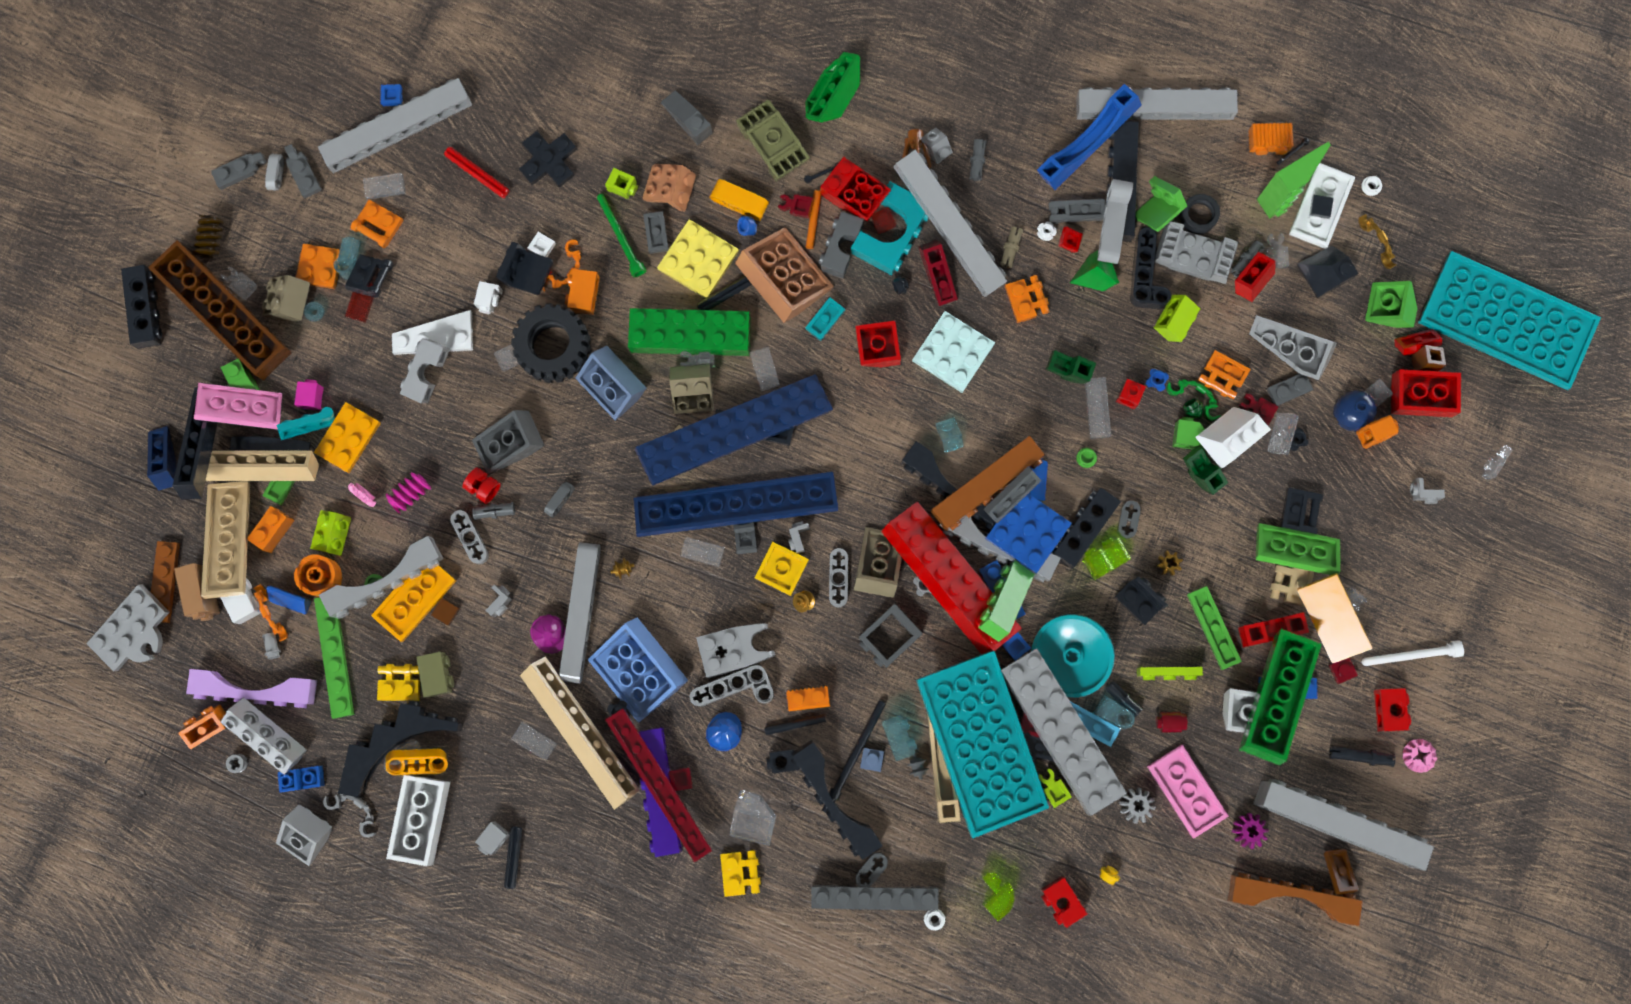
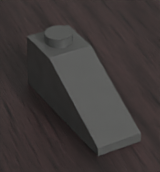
M676 90L660 102L697 145L713 134L711 124Z

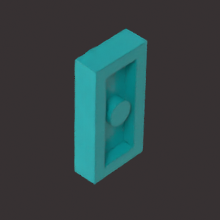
M829 297L805 327V330L822 341L843 315L845 308Z

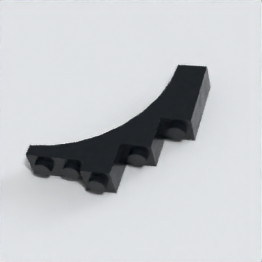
M408 700L407 704L400 703L396 724L382 720V724H375L370 746L369 743L357 741L356 744H349L338 794L364 797L369 780L388 752L408 739L430 731H462L463 723L457 722L458 718L446 716L445 720L437 718L438 714L426 712L424 716L426 707L419 706L420 702Z

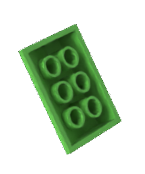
M1329 141L1275 174L1257 198L1269 219L1275 215L1278 218L1288 211L1287 209L1293 205V202L1299 198L1298 195L1304 192V186L1310 180L1331 145Z

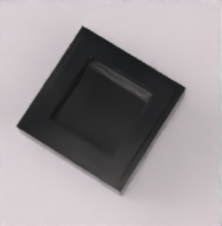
M1313 195L1309 216L1329 219L1334 198Z

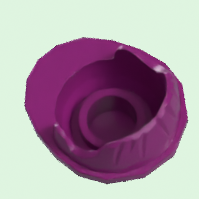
M550 614L538 617L530 629L531 638L535 645L543 652L550 654L558 653L563 649L566 632L563 621Z

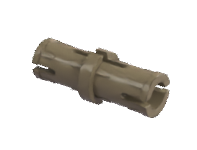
M1011 227L1008 241L1003 247L1005 251L1000 262L1002 267L1005 266L1006 262V268H1012L1015 254L1020 248L1018 245L1023 233L1021 228L1016 233L1017 227Z

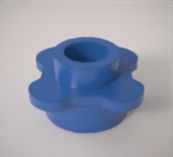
M1151 369L1149 372L1150 377L1146 381L1147 387H1154L1158 391H1163L1165 389L1164 384L1169 379V375L1165 372L1157 371V369Z

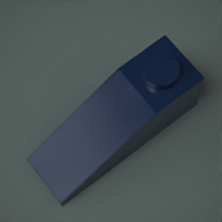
M166 426L148 431L147 477L158 490L173 487L177 462L170 430Z

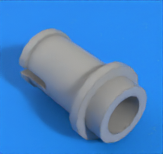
M267 633L262 635L266 649L264 655L269 660L279 658L281 650L278 648L276 634Z

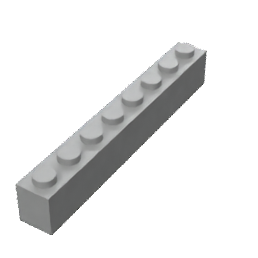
M459 78L452 79L439 88L430 89L428 93L412 98L410 102L404 105L394 107L388 113L379 114L375 119L359 124L357 128L351 131H345L334 139L324 141L322 145L318 146V149L327 167L335 173L472 106V103Z
M1086 87L1079 90L1076 97L1077 119H1096L1109 98L1117 90H1113L1110 87L1101 90H1093V88ZM1148 87L1141 90H1133L1130 88L1138 95L1142 106L1127 120H1233L1238 113L1237 90H1231L1230 88H1221L1219 90H1211V88H1201L1200 90H1192L1191 88H1181L1180 90L1162 88L1160 90H1152V88Z
M914 150L894 165V169L979 291L986 297L1007 282L1005 279L1006 274L1002 268L996 266L992 253L986 251L982 246L984 243L980 236L973 233L971 230L972 225L968 219H964L959 213L961 210L957 203H952L948 197V190L945 186H941L938 183V177L934 170H929L925 164V157L922 153Z

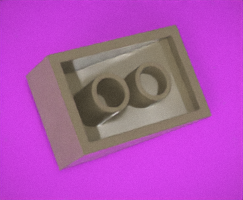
M865 527L854 590L894 598L902 557L883 535L882 530Z

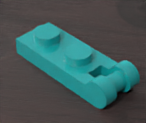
M325 407L320 413L306 414L295 420H285L276 426L281 440L330 427L335 416L332 408Z

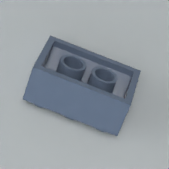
M608 346L592 352L576 376L577 381L614 420H617L632 407L646 390L645 385Z

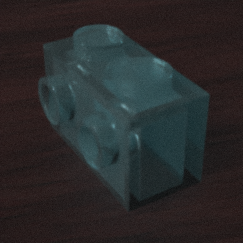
M901 715L881 722L895 761L915 755L914 750L918 748L914 737L909 738L907 730L910 727L906 718L902 719Z

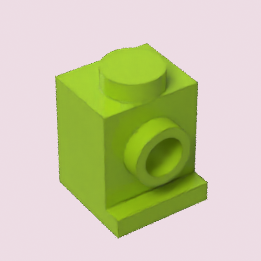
M613 168L605 184L608 192H613L626 199H629L630 195L634 196L638 189L635 177L616 168Z

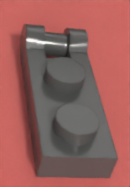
M1104 199L1052 201L1048 203L1049 210H1051L1049 222L1053 224L1060 222L1102 221L1104 218ZM1059 209H1064V214H1059Z

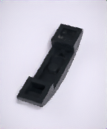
M239 436L231 437L230 451H310L311 442L291 439L281 440V438Z

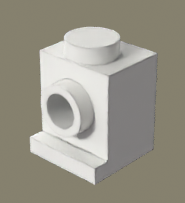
M479 281L474 305L479 309V312L491 314V312H494V308L498 306V294H502L503 290L499 285Z

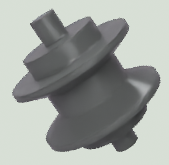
M917 754L913 755V760H910V764H907V766L912 767V772L909 775L914 774V777L918 776L919 780L923 779L922 775L926 774V770H929L923 764L927 759L922 760V757L917 758Z

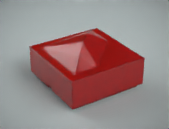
M1067 226L1063 227L1058 246L1073 253L1078 252L1083 233Z

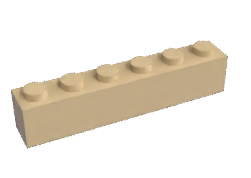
M212 451L206 481H315L319 463L312 451Z

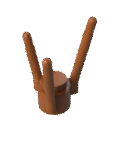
M912 129L908 131L902 159L907 156L909 146L918 153L920 152L919 149L923 147L927 165L931 168L932 165L927 146L921 140L924 136L923 130Z

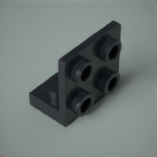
M1137 576L1130 580L1115 598L1144 626L1160 610L1165 609L1168 604L1165 602L1166 598L1157 591L1155 593L1150 588L1151 584L1147 579Z

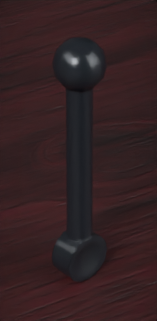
M1302 139L1298 146L1280 158L1276 164L1279 166L1301 147L1308 145L1309 139Z
M838 163L815 175H806L804 182L810 184L813 179L833 171Z

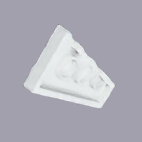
M465 311L393 333L392 353L394 355L416 354L415 347L422 338L430 339L450 348L449 352L473 350L472 311Z

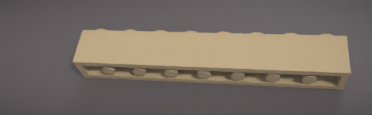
M546 656L532 663L520 675L615 810L637 794L640 789Z

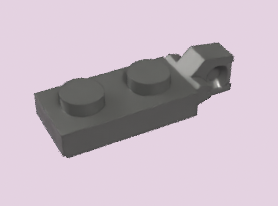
M292 144L284 147L289 158L285 159L287 166L302 196L306 199L322 191L303 153H297Z
M261 152L253 155L250 153L212 170L211 173L218 188L223 190L255 175L256 171L259 170L258 167L267 163Z

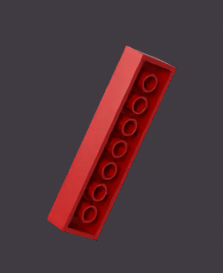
M916 502L890 521L881 531L981 655L997 650L1022 629L1015 620L1010 633L999 642L979 629L982 621L980 616L988 608L987 601L993 592L919 502Z

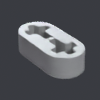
M281 154L269 155L265 177L267 190H280L284 169V158Z

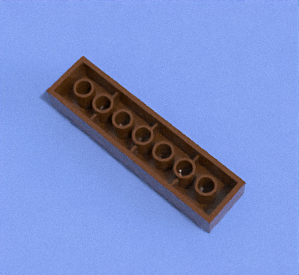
M178 240L148 267L254 375L262 380L266 379L292 353Z

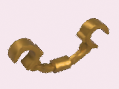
M1366 214L1359 217L1360 227L1367 232L1375 229L1379 241L1385 245L1386 251L1381 254V261L1385 268L1391 269L1397 266L1391 261V259L1395 258V255L1392 253L1385 232L1374 223L1372 218L1367 220Z

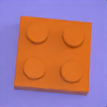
M303 244L296 278L310 282L311 286L336 289L343 251Z

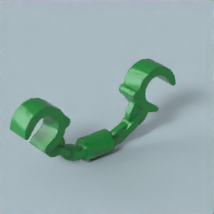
M1179 380L1177 382L1179 391H1173L1170 382L1167 384L1166 390L1172 396L1183 394V389L1188 385L1196 386V390L1202 394L1206 393L1210 398L1209 406L1204 407L1205 418L1209 421H1216L1220 417V415L1216 417L1209 415V409H1216L1218 405L1213 397V393L1202 383L1198 384L1196 381Z

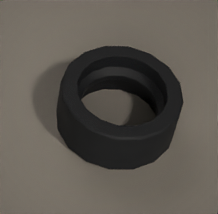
M1196 194L1186 201L1187 207L1180 212V221L1184 228L1194 234H1204L1211 231L1220 217V207L1217 201L1206 194ZM1203 204L1207 206L1212 214L1211 220L1204 225L1194 223L1188 213L1192 205Z

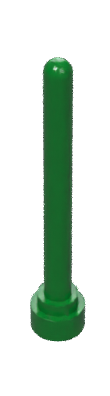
M601 193L598 194L597 199L630 262L629 271L632 277L642 276L647 271L644 264L636 259L605 196Z

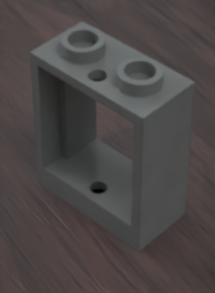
M894 604L859 636L861 642L858 644L865 652L870 650L875 657L872 659L880 668L883 665L887 668L923 633ZM892 614L912 637L886 660L867 637Z

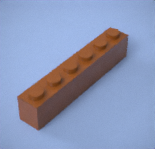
M1028 436L934 507L931 513L945 531L950 528L952 531L962 524L961 520L966 516L971 518L978 512L976 508L980 505L987 506L994 499L993 496L998 492L1001 493L1026 467H1032L1034 470L1043 463L1041 459H1043L1045 454L1034 440Z

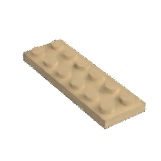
M249 481L208 485L201 596L204 599L245 595L251 485Z

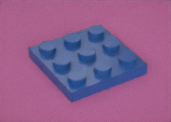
M1028 493L1004 518L995 524L986 540L1037 574L1071 525V522Z

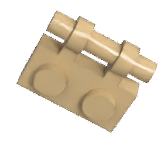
M1276 565V576L1274 583L1271 584L1270 590L1272 592L1270 598L1278 600L1280 592L1285 593L1284 602L1305 607L1297 589L1312 583L1314 572ZM1284 575L1290 576L1288 586L1282 585Z

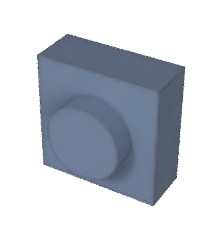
M864 748L860 768L881 772L884 751Z

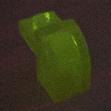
M986 871L981 878L995 893L983 905L999 922L1013 907L1014 891L1008 882L1000 886L999 884L1002 881L994 872L990 875Z

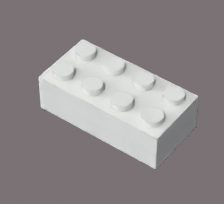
M404 775L386 859L423 866L434 864L450 787L449 781L416 775Z

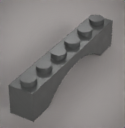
M812 885L811 909L938 911V888L924 886L852 887Z

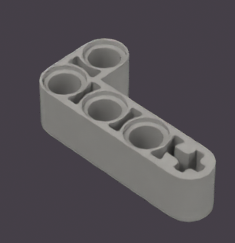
M1113 179L1110 184L1097 261L1118 264L1133 182Z
M755 665L693 689L690 693V701L695 706L702 707L752 688L756 699L766 704L774 698V691L765 669ZM755 669H760L763 672V677L758 681L752 678V672ZM735 677L743 678L744 683L742 687L735 688L733 686ZM722 684L724 686V693L719 696L715 695V685ZM709 687V693L713 699H710V696L702 698L703 702L701 703L695 700L697 692H700V694L708 693L706 688ZM763 688H767L770 691V697L767 700H762L759 697V692Z

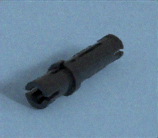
M1333 745L1329 748V752H1331L1329 754L1330 759L1368 763L1369 766L1377 764L1394 767L1396 760H1393L1396 758L1395 754L1381 753L1374 749L1366 751Z

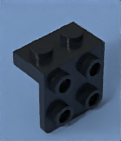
M511 242L504 260L498 269L496 278L508 287L539 295L554 262L551 258L528 252L518 243Z

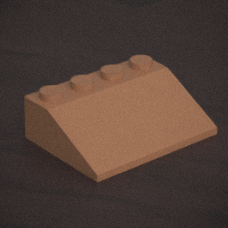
M785 227L742 250L735 263L784 323L799 315L834 287Z

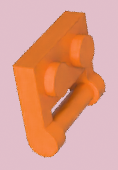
M368 200L357 219L352 222L350 229L355 232L359 231L378 242L379 246L386 248L404 220L375 202ZM367 221L386 233L381 236L363 224Z

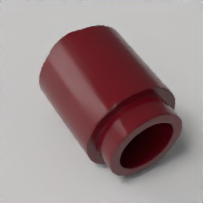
M1160 712L1159 716H1156V728L1160 729L1161 733H1177L1187 730L1186 714H1181V712Z

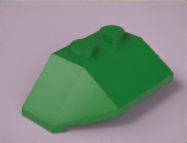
M843 52L840 58L834 60L824 69L805 101V115L808 120L822 123L841 118L860 86L859 55Z

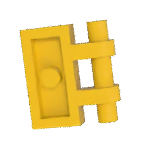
M394 664L378 666V674H386V680H378L377 701H420V680H412L413 674H419L418 666H412V664H405L404 666H394ZM404 674V680H394V675Z
M755 850L747 851L748 859L742 860L741 852L720 854L724 897L746 894L745 886L751 885L752 894L760 893L759 884H761V879L758 877L757 870L759 860L756 858ZM749 866L750 878L744 879L743 867Z

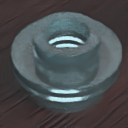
M317 302L308 303L304 308V315L309 321H319L324 315V308ZM317 309V314L312 315V311Z

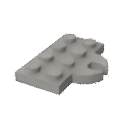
M143 584L137 585L86 644L113 671H119L128 659L135 662L153 660L154 656L146 652V645L150 644L152 651L155 653L161 651L163 640L157 626L169 614V611Z

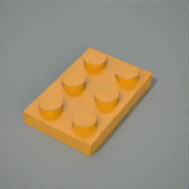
M345 402L314 453L345 472L350 473L381 422Z

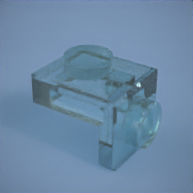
M954 417L935 423L945 453L964 446L962 434Z

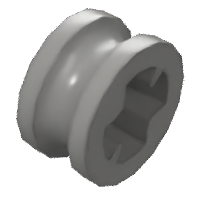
M242 754L231 755L226 761V768L231 773L242 772L248 765L247 758ZM238 760L240 767L235 768L233 761Z

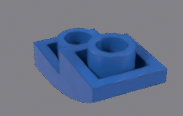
M323 766L289 770L285 775L278 772L279 792L325 786Z

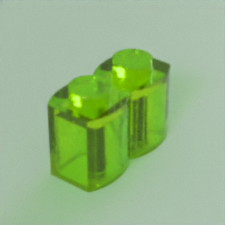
M1111 537L1102 543V548L1096 550L1094 547L1084 553L1086 557L1082 561L1094 581L1132 559L1119 538L1114 540Z

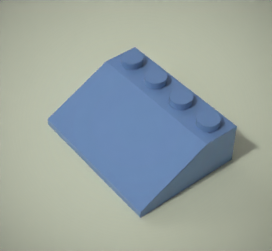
M638 617L625 623L588 659L620 701L627 703L626 708L638 723L688 681L686 676Z

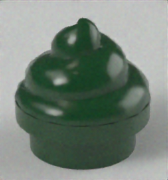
M1197 398L1190 399L1183 405L1185 415L1194 419H1201L1204 407L1202 401H1199Z

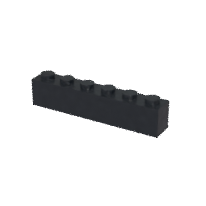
M1125 121L1108 138L1111 140V146L1108 147L1107 155L1108 158H1111V164L1107 167V177H1110V184L1113 179L1133 182L1132 195L1126 213L1122 240L1124 242H1132L1135 236L1139 122ZM1107 184V187H1106V196H1107V193H1108L1110 184Z
M194 387L173 481V487L181 500L202 499L218 422L194 419L198 387Z

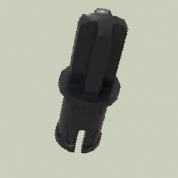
M1114 681L1107 685L1106 691L1119 702V706L1122 705L1134 718L1143 710V707L1130 697L1131 694L1126 693Z

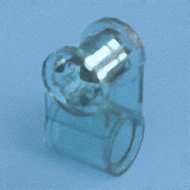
M1105 695L1102 696L1093 712L1094 715L1120 729H1128L1135 722L1132 712ZM1127 715L1129 723L1122 725V720L1119 717Z

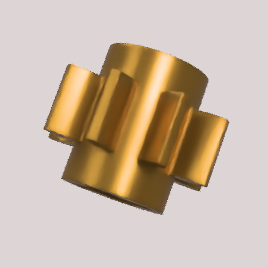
M1165 551V557L1158 556V560L1161 562L1156 567H1161L1163 570L1162 575L1169 572L1171 576H1174V570H1182L1179 567V563L1183 559L1176 557L1177 552L1170 555L1169 551ZM1169 559H1171V560H1172L1171 564H1172L1173 566H1171V567L1168 568V567H1167L1168 563H1167L1166 561H1168Z

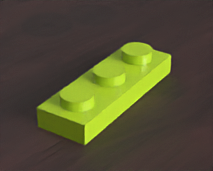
M1203 667L1137 668V677L1143 676V680H1155V676H1163V680H1176V676H1184V680H1197V676L1203 675Z

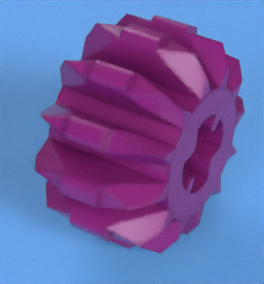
M1247 813L1246 818L1243 815H1239L1241 822H1233L1234 825L1238 826L1237 829H1232V833L1238 834L1234 840L1237 842L1241 841L1242 847L1248 845L1250 849H1254L1255 844L1258 847L1262 846L1260 839L1267 841L1268 838L1263 835V832L1267 833L1269 829L1263 828L1266 821H1259L1260 815L1255 814L1253 817L1252 813ZM1248 827H1251L1254 831L1253 834H1249V831H1247Z

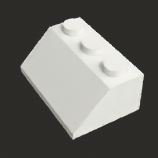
M1233 407L1197 435L1196 439L1222 469L1271 429L1258 414Z
M1229 689L1224 694L1223 718L1226 730L1244 733L1256 692Z

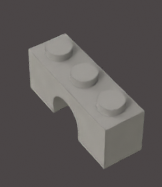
M422 338L415 347L416 354L414 359L408 365L409 372L407 377L401 382L400 394L419 403H428L435 385L426 380L424 376L425 368L430 364L443 367L450 348L430 339Z

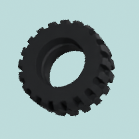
M546 303L544 308L537 305L534 307L535 310L533 312L526 311L524 313L526 317L518 319L517 324L519 326L514 328L512 332L514 338L511 339V345L514 348L512 351L517 362L529 375H532L539 381L544 380L546 383H552L555 380L557 383L563 382V378H573L572 374L576 371L580 372L582 369L581 365L585 364L588 359L587 354L591 353L589 345L591 339L580 317L573 310L565 309L560 304L554 307L552 303ZM557 327L564 329L569 335V345L566 351L558 358L552 360L539 358L534 351V343L538 335L548 328Z

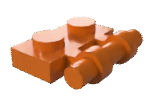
M1037 275L1030 277L1032 284L1029 286L1026 285L1024 279L1005 285L1017 323L1036 318V309L1040 308L1042 315L1050 312L1048 299L1045 298L1042 291L1043 284L1039 281ZM1035 292L1038 301L1032 303L1029 293Z
M1215 350L1204 368L1211 372L1209 377L1201 374L1198 381L1204 383V386L1207 388L1211 387L1220 392L1221 396H1227L1234 400L1237 392L1231 389L1232 386L1235 385L1240 388L1251 369ZM1217 376L1227 381L1225 386L1215 381Z

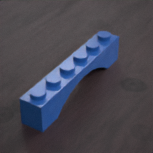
M1127 85L1121 86L1109 98L1099 116L1080 137L1060 152L1050 156L1037 169L1042 179L1056 190L1142 106L1138 95Z

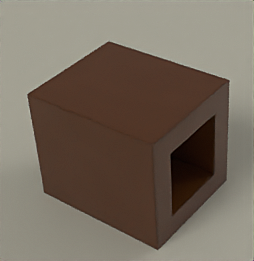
M1425 345L1411 356L1413 370L1438 372L1446 366L1443 347Z

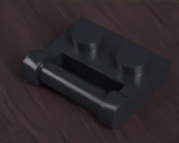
M360 254L345 284L346 290L378 298L381 293L382 284L388 272L394 266L393 262L388 259L380 260ZM377 269H381L373 286H370Z
M1287 488L1280 527L1317 535L1318 528L1316 526L1319 507L1324 495ZM1310 499L1312 504L1308 526L1304 525L1307 501Z

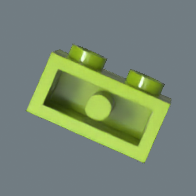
M1172 295L1156 322L1154 329L1168 341L1182 342L1190 326L1195 321L1200 308L1186 295Z

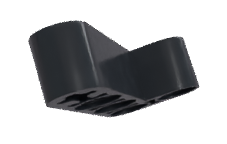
M1150 227L1141 229L1135 240L1130 301L1135 307L1163 309L1171 299V292L1165 287L1152 286L1157 235L1155 230ZM1143 236H1146L1147 240H1149L1146 246H1144L1145 238ZM1140 255H1146L1149 260L1143 261ZM1138 274H1144L1147 280L1139 279ZM1136 293L1144 294L1145 299L1137 298ZM1156 295H1162L1165 301H1158Z

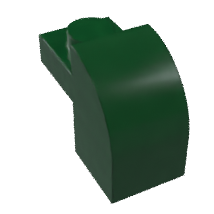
M1054 350L1050 355L1045 370L1061 376L1060 378L1063 380L1085 384L1091 381L1096 363L1081 356L1072 358Z
M1197 446L1182 458L1189 469L1187 472L1199 487L1211 495H1214L1228 483L1220 467L1209 461L1203 448Z

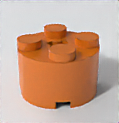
M317 554L306 556L295 569V583L306 594L319 597L321 593L336 585L341 586L342 571L335 560Z

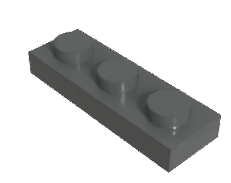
M1026 467L983 510L998 523L1041 482V479L1031 468Z

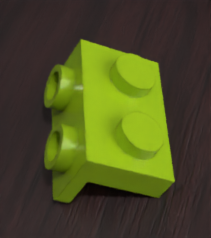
M320 510L310 549L341 556L351 517Z

